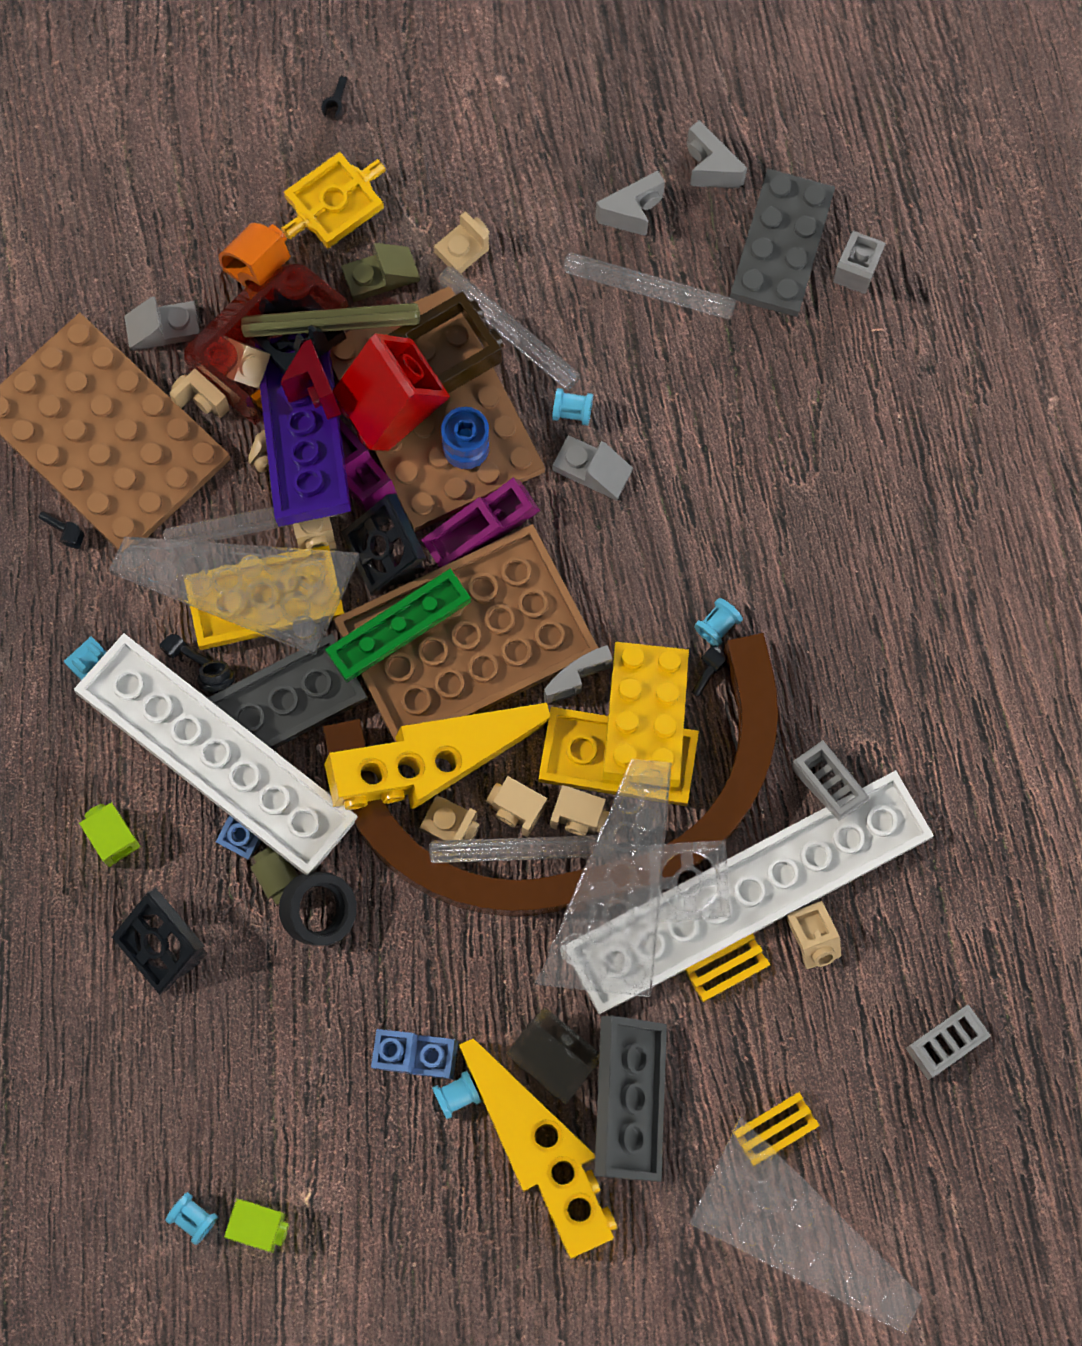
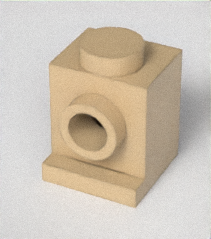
M221 335L210 370L218 372L234 381L259 389L271 354L252 345Z
M329 516L293 524L300 551L329 545L330 552L337 550Z
M507 776L503 785L498 782L494 785L486 800L487 803L493 806V810L497 811L495 816L500 821L512 827H515L517 823L522 826V835L529 837L547 806L546 797Z
M562 785L550 820V828L557 830L559 823L566 825V831L578 836L585 837L587 832L594 835L596 832L603 834L610 812L603 810L606 799Z

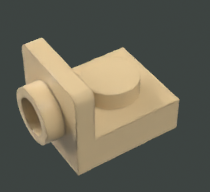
M465 211L460 215V224L434 245V253L459 276L489 250V230L482 220L477 217L473 219Z
M196 368L188 375L180 376L172 386L170 397L181 409L192 399L204 413L208 414L211 411L219 419L230 410L226 396Z
M436 795L419 829L460 851L464 842L472 843L480 824L475 822L477 819L476 810L472 808L467 810Z
M822 901L795 910L787 915V922L802 951L803 963L806 969L829 965L835 959L842 956L840 936Z

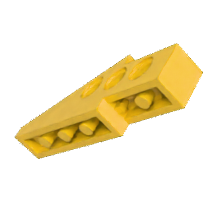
M535 704L405 725L400 727L395 736L396 742L329 753L324 764L333 807L345 806L346 810H354L367 806V801L382 799L384 804L399 802L405 799V795H408L410 807L415 809L543 728L550 718L548 704ZM435 760H447L451 764L452 771H441L436 766ZM398 766H410L415 772V777H403L398 770ZM361 772H373L378 777L379 783H366L362 780Z
M474 1038L460 1044L461 1053L522 1191L525 1192L538 1186L569 1259L614 1239L611 1231L617 1229V1225L608 1206L601 1209L595 1194L600 1192L601 1189L593 1171L590 1169L585 1172L582 1165L595 1159L594 1153ZM544 1126L553 1128L558 1136L556 1144L549 1148L541 1147L535 1139L537 1130ZM564 1162L573 1168L574 1178L570 1183L565 1185L558 1184L552 1178L551 1171L557 1163ZM583 1199L590 1206L588 1219L582 1222L571 1219L568 1214V1205L571 1201Z

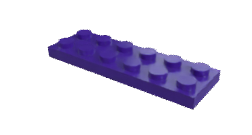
M307 333L301 334L303 338L306 337ZM289 334L288 341L294 342L297 334ZM283 336L271 338V344H275L280 339H282ZM289 348L285 352L293 353L295 350ZM329 350L320 356L319 360L333 391L335 384ZM269 358L260 383L274 516L278 527L351 512L339 416L327 420L323 407L315 409L310 396L291 403L288 402L281 385L284 374Z

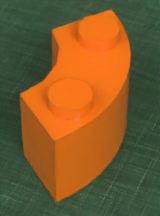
M250 223L219 254L218 258L222 270L246 288L252 282L262 286L291 257L285 245L287 241L286 236L273 224L266 227L259 223Z

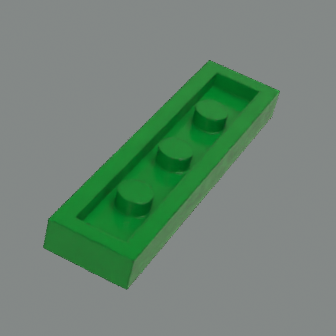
M450 568L326 648V654L346 683H348L471 603V597Z

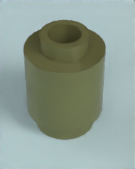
M268 847L253 857L256 863L250 868L267 898L273 899L276 906H278L285 887L299 875L291 863Z

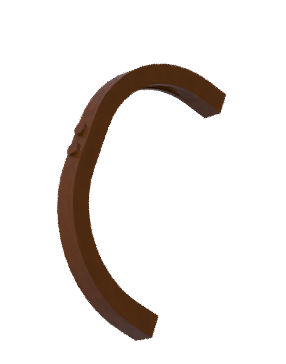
M764 633L735 638L726 642L724 653L738 710L739 730L733 767L723 790L710 809L696 824L663 847L627 860L536 879L508 880L470 873L437 858L420 846L403 830L387 806L382 802V799L367 801V806L350 810L357 815L354 826L374 854L411 886L439 901L482 914L534 916L565 910L566 915H576L588 911L587 905L600 902L603 903V907L620 905L626 902L625 897L646 892L674 881L698 867L731 837L748 814L769 769L776 741L778 706L773 668ZM360 719L323 726L328 755L332 752L366 747ZM371 771L361 772L362 780L368 784H375Z

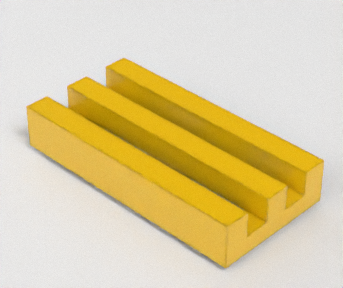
M752 933L690 966L685 972L703 1003L770 966V963L763 955V950L757 944ZM748 944L750 950L700 977L696 975L695 972ZM753 957L756 958L757 964L705 991L703 984Z
M798 1092L732 1133L753 1167L820 1125L814 1119L808 1105L805 1104L801 1093ZM796 1104L799 1111L748 1142L746 1141L744 1134ZM804 1117L807 1125L759 1154H754L752 1151L753 1147Z

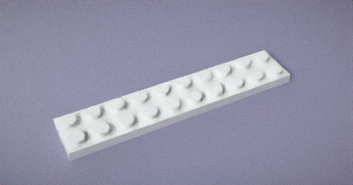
M895 770L863 787V790L870 797L869 801L842 820L838 821L825 807L564 945L563 949L599 1016L750 934H754L786 917L789 913L801 909L932 839L933 833L897 771ZM852 793L836 803L841 807L855 796Z

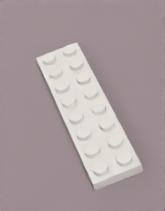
M124 633L74 688L78 696L305 875H309L317 869L357 819V815L350 810H346L345 806L333 807L332 798L329 793Z

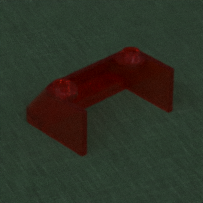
M283 264L262 286L252 281L186 346L184 351V360L189 370L192 372L196 368L226 396L228 403L255 426L260 422L250 395L227 377L237 364L238 354L234 345L224 336L246 343L250 337H244L242 333V317L261 315L259 312L260 301L265 296L271 302L274 299V289L284 297L292 300L301 299L310 294L324 310L349 308L345 297L301 264Z

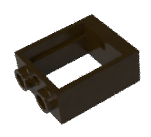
M463 291L420 315L419 324L401 326L388 334L411 338L414 341L462 313L485 348L437 376L448 394L502 363L504 343L500 335L494 328L488 329L483 321L485 316L476 300L469 301Z

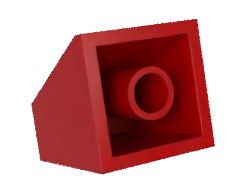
M377 333L368 340L333 389V393L339 401L338 407L340 411L352 421L358 430L357 436L360 442L370 450L389 451L450 398V395L413 339Z

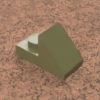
M375 243L373 244L375 255L341 265L352 301L356 302L420 281V276L409 247Z

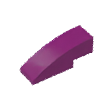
M339 418L349 494L362 510L366 512L387 494H396L397 492L392 480L371 458L368 449Z
M513 477L486 498L479 497L421 540L439 568L495 542L540 512V509L522 482Z

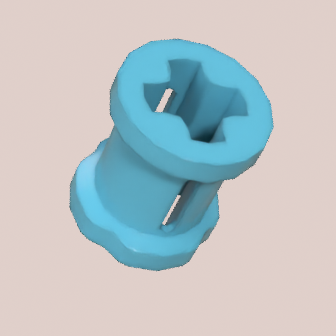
M557 388L552 420L558 421L559 418L582 421V425L588 426L592 410L593 393H587L586 396L564 393L562 388Z
M718 598L714 602L715 608L703 621H697L694 626L702 638L711 645L718 647L722 643L721 638L734 624L738 625L743 621V617L738 610L722 598Z
M468 1071L463 1072L461 1078L441 1088L437 1085L432 1087L446 1119L452 1117V1112L474 1102L477 1105L482 1102Z
M187 1192L174 1205L165 1221L169 1224H177L192 1237L191 1242L198 1245L209 1233L219 1217L215 1213L209 1215L192 1201L193 1196Z

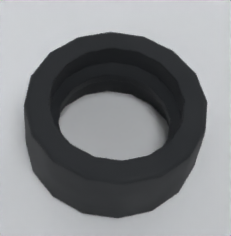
M312 872L309 875L302 874L295 877L285 887L279 901V916L283 928L293 939L304 944L327 946L342 940L351 930L356 918L357 902L352 888L344 879L332 873ZM314 886L328 888L333 893L336 901V914L333 921L322 931L307 929L300 917V902L303 895L309 888Z

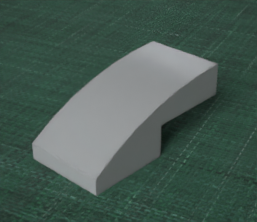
M608 645L581 656L560 671L544 689L545 703L551 704L580 694L582 690L580 678L611 668L613 658Z

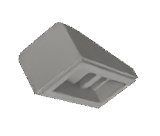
M824 740L793 761L792 770L838 821L869 801L870 797ZM820 762L826 765L814 774L810 770ZM831 771L835 774L834 777L824 784L820 783L819 780ZM839 782L845 785L832 795L828 793V790ZM851 791L855 797L840 807L836 801Z
M968 1004L905 1049L927 1080H930L991 1037V1035ZM963 1017L977 1034V1037L972 1040L958 1022ZM950 1026L954 1028L965 1045L961 1048L947 1031V1028ZM940 1034L953 1052L951 1055L948 1056L935 1038L937 1035ZM927 1042L941 1059V1062L937 1065L923 1046Z

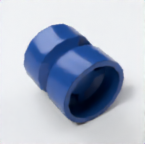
M459 407L451 410L444 417L441 425L442 448L446 460L454 467L460 469H472L480 466L486 460L489 453V424L486 417L479 410L471 407Z

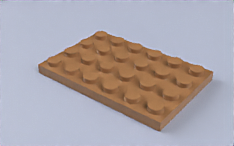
M448 286L413 303L418 304L420 315L452 298L455 294L451 286ZM462 313L414 340L436 376L483 350L480 341ZM401 326L354 329L346 332L347 339L330 350L332 369L338 382L375 333L388 335ZM494 368L450 392V398L392 449L389 451L373 450L382 470L393 482L397 497L414 533L458 513L479 497L486 498L513 477L523 483L545 472V466ZM459 407H471L479 410L486 417L489 424L488 456L480 466L472 469L454 467L446 460L443 453L442 422L451 410Z
M80 312L0 384V437L125 558L231 460L230 454L185 411L176 405L165 392Z
M533 524L334 618V623L343 638L450 568L471 597V603L360 674L394 742H396L395 736L401 726L478 714L556 676L573 661L598 649Z

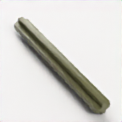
M416 303L248 315L242 317L241 330L244 337L249 338L308 333L310 325L320 328L323 332L417 325L420 322V310Z

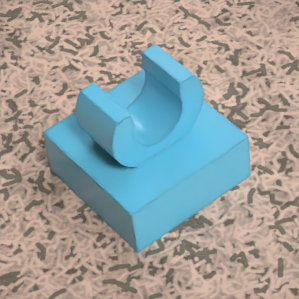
M90 636L64 660V663L82 680L105 655L106 651Z

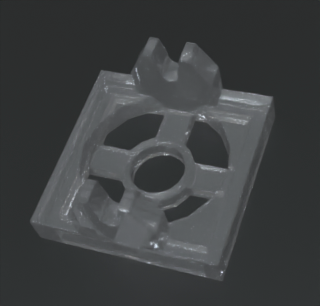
M725 840L647 846L653 923L731 918ZM693 852L708 859L715 868L716 874L702 875L694 867ZM680 854L681 868L676 871L673 877H661L666 863L674 856ZM686 870L695 872L699 878V886L691 893L683 892L678 886V877ZM704 886H717V891L712 900L703 908L697 910L696 895L701 892ZM662 889H675L678 894L682 895L684 910H680L670 904L663 895Z

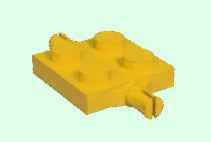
M341 152L334 155L284 191L285 199L297 213L296 218L281 227L284 235L291 240L307 228L316 234L327 249L384 209L382 200L372 190L370 184L372 180L386 172L384 165L380 163L379 159H376L361 171L359 168L351 165Z

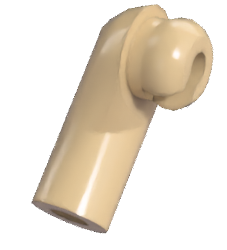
M265 430L256 435L248 456L250 465L252 467L255 466L256 470L261 473L269 470Z

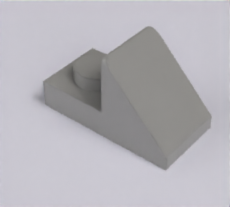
M700 120L689 128L687 148L692 157L701 163L692 170L690 185L695 187L739 189L744 185L747 167Z
M659 171L596 202L595 218L597 222L639 235H647L648 219L642 208L644 210L651 209L663 198L665 181Z
M852 231L837 265L833 282L865 294L886 243Z
M154 296L124 315L130 351L201 339L194 301L158 307Z
M568 435L552 465V471L617 501L633 471V467L605 442L601 441L599 447L595 448Z

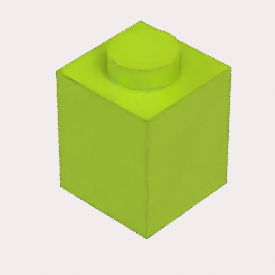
M112 802L106 806L99 804L91 808L84 815L86 819L79 823L102 861L108 867L141 847Z
M237 1198L224 1238L268 1252H274L276 1245L282 1247L288 1232L289 1223L283 1222L285 1213Z

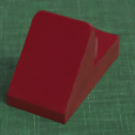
M311 339L304 341L282 377L281 385L288 402L291 403L310 396L315 409L322 406L327 420L341 415V412Z

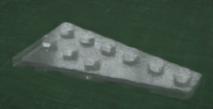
M125 536L109 570L111 574L315 656L360 555L356 552Z
M631 759L613 800V806L607 820L597 837L598 841L585 865L564 914V920L556 938L551 944L548 957L534 985L645 997L651 996L672 763Z
M739 1116L689 1225L906 1334L922 1296Z

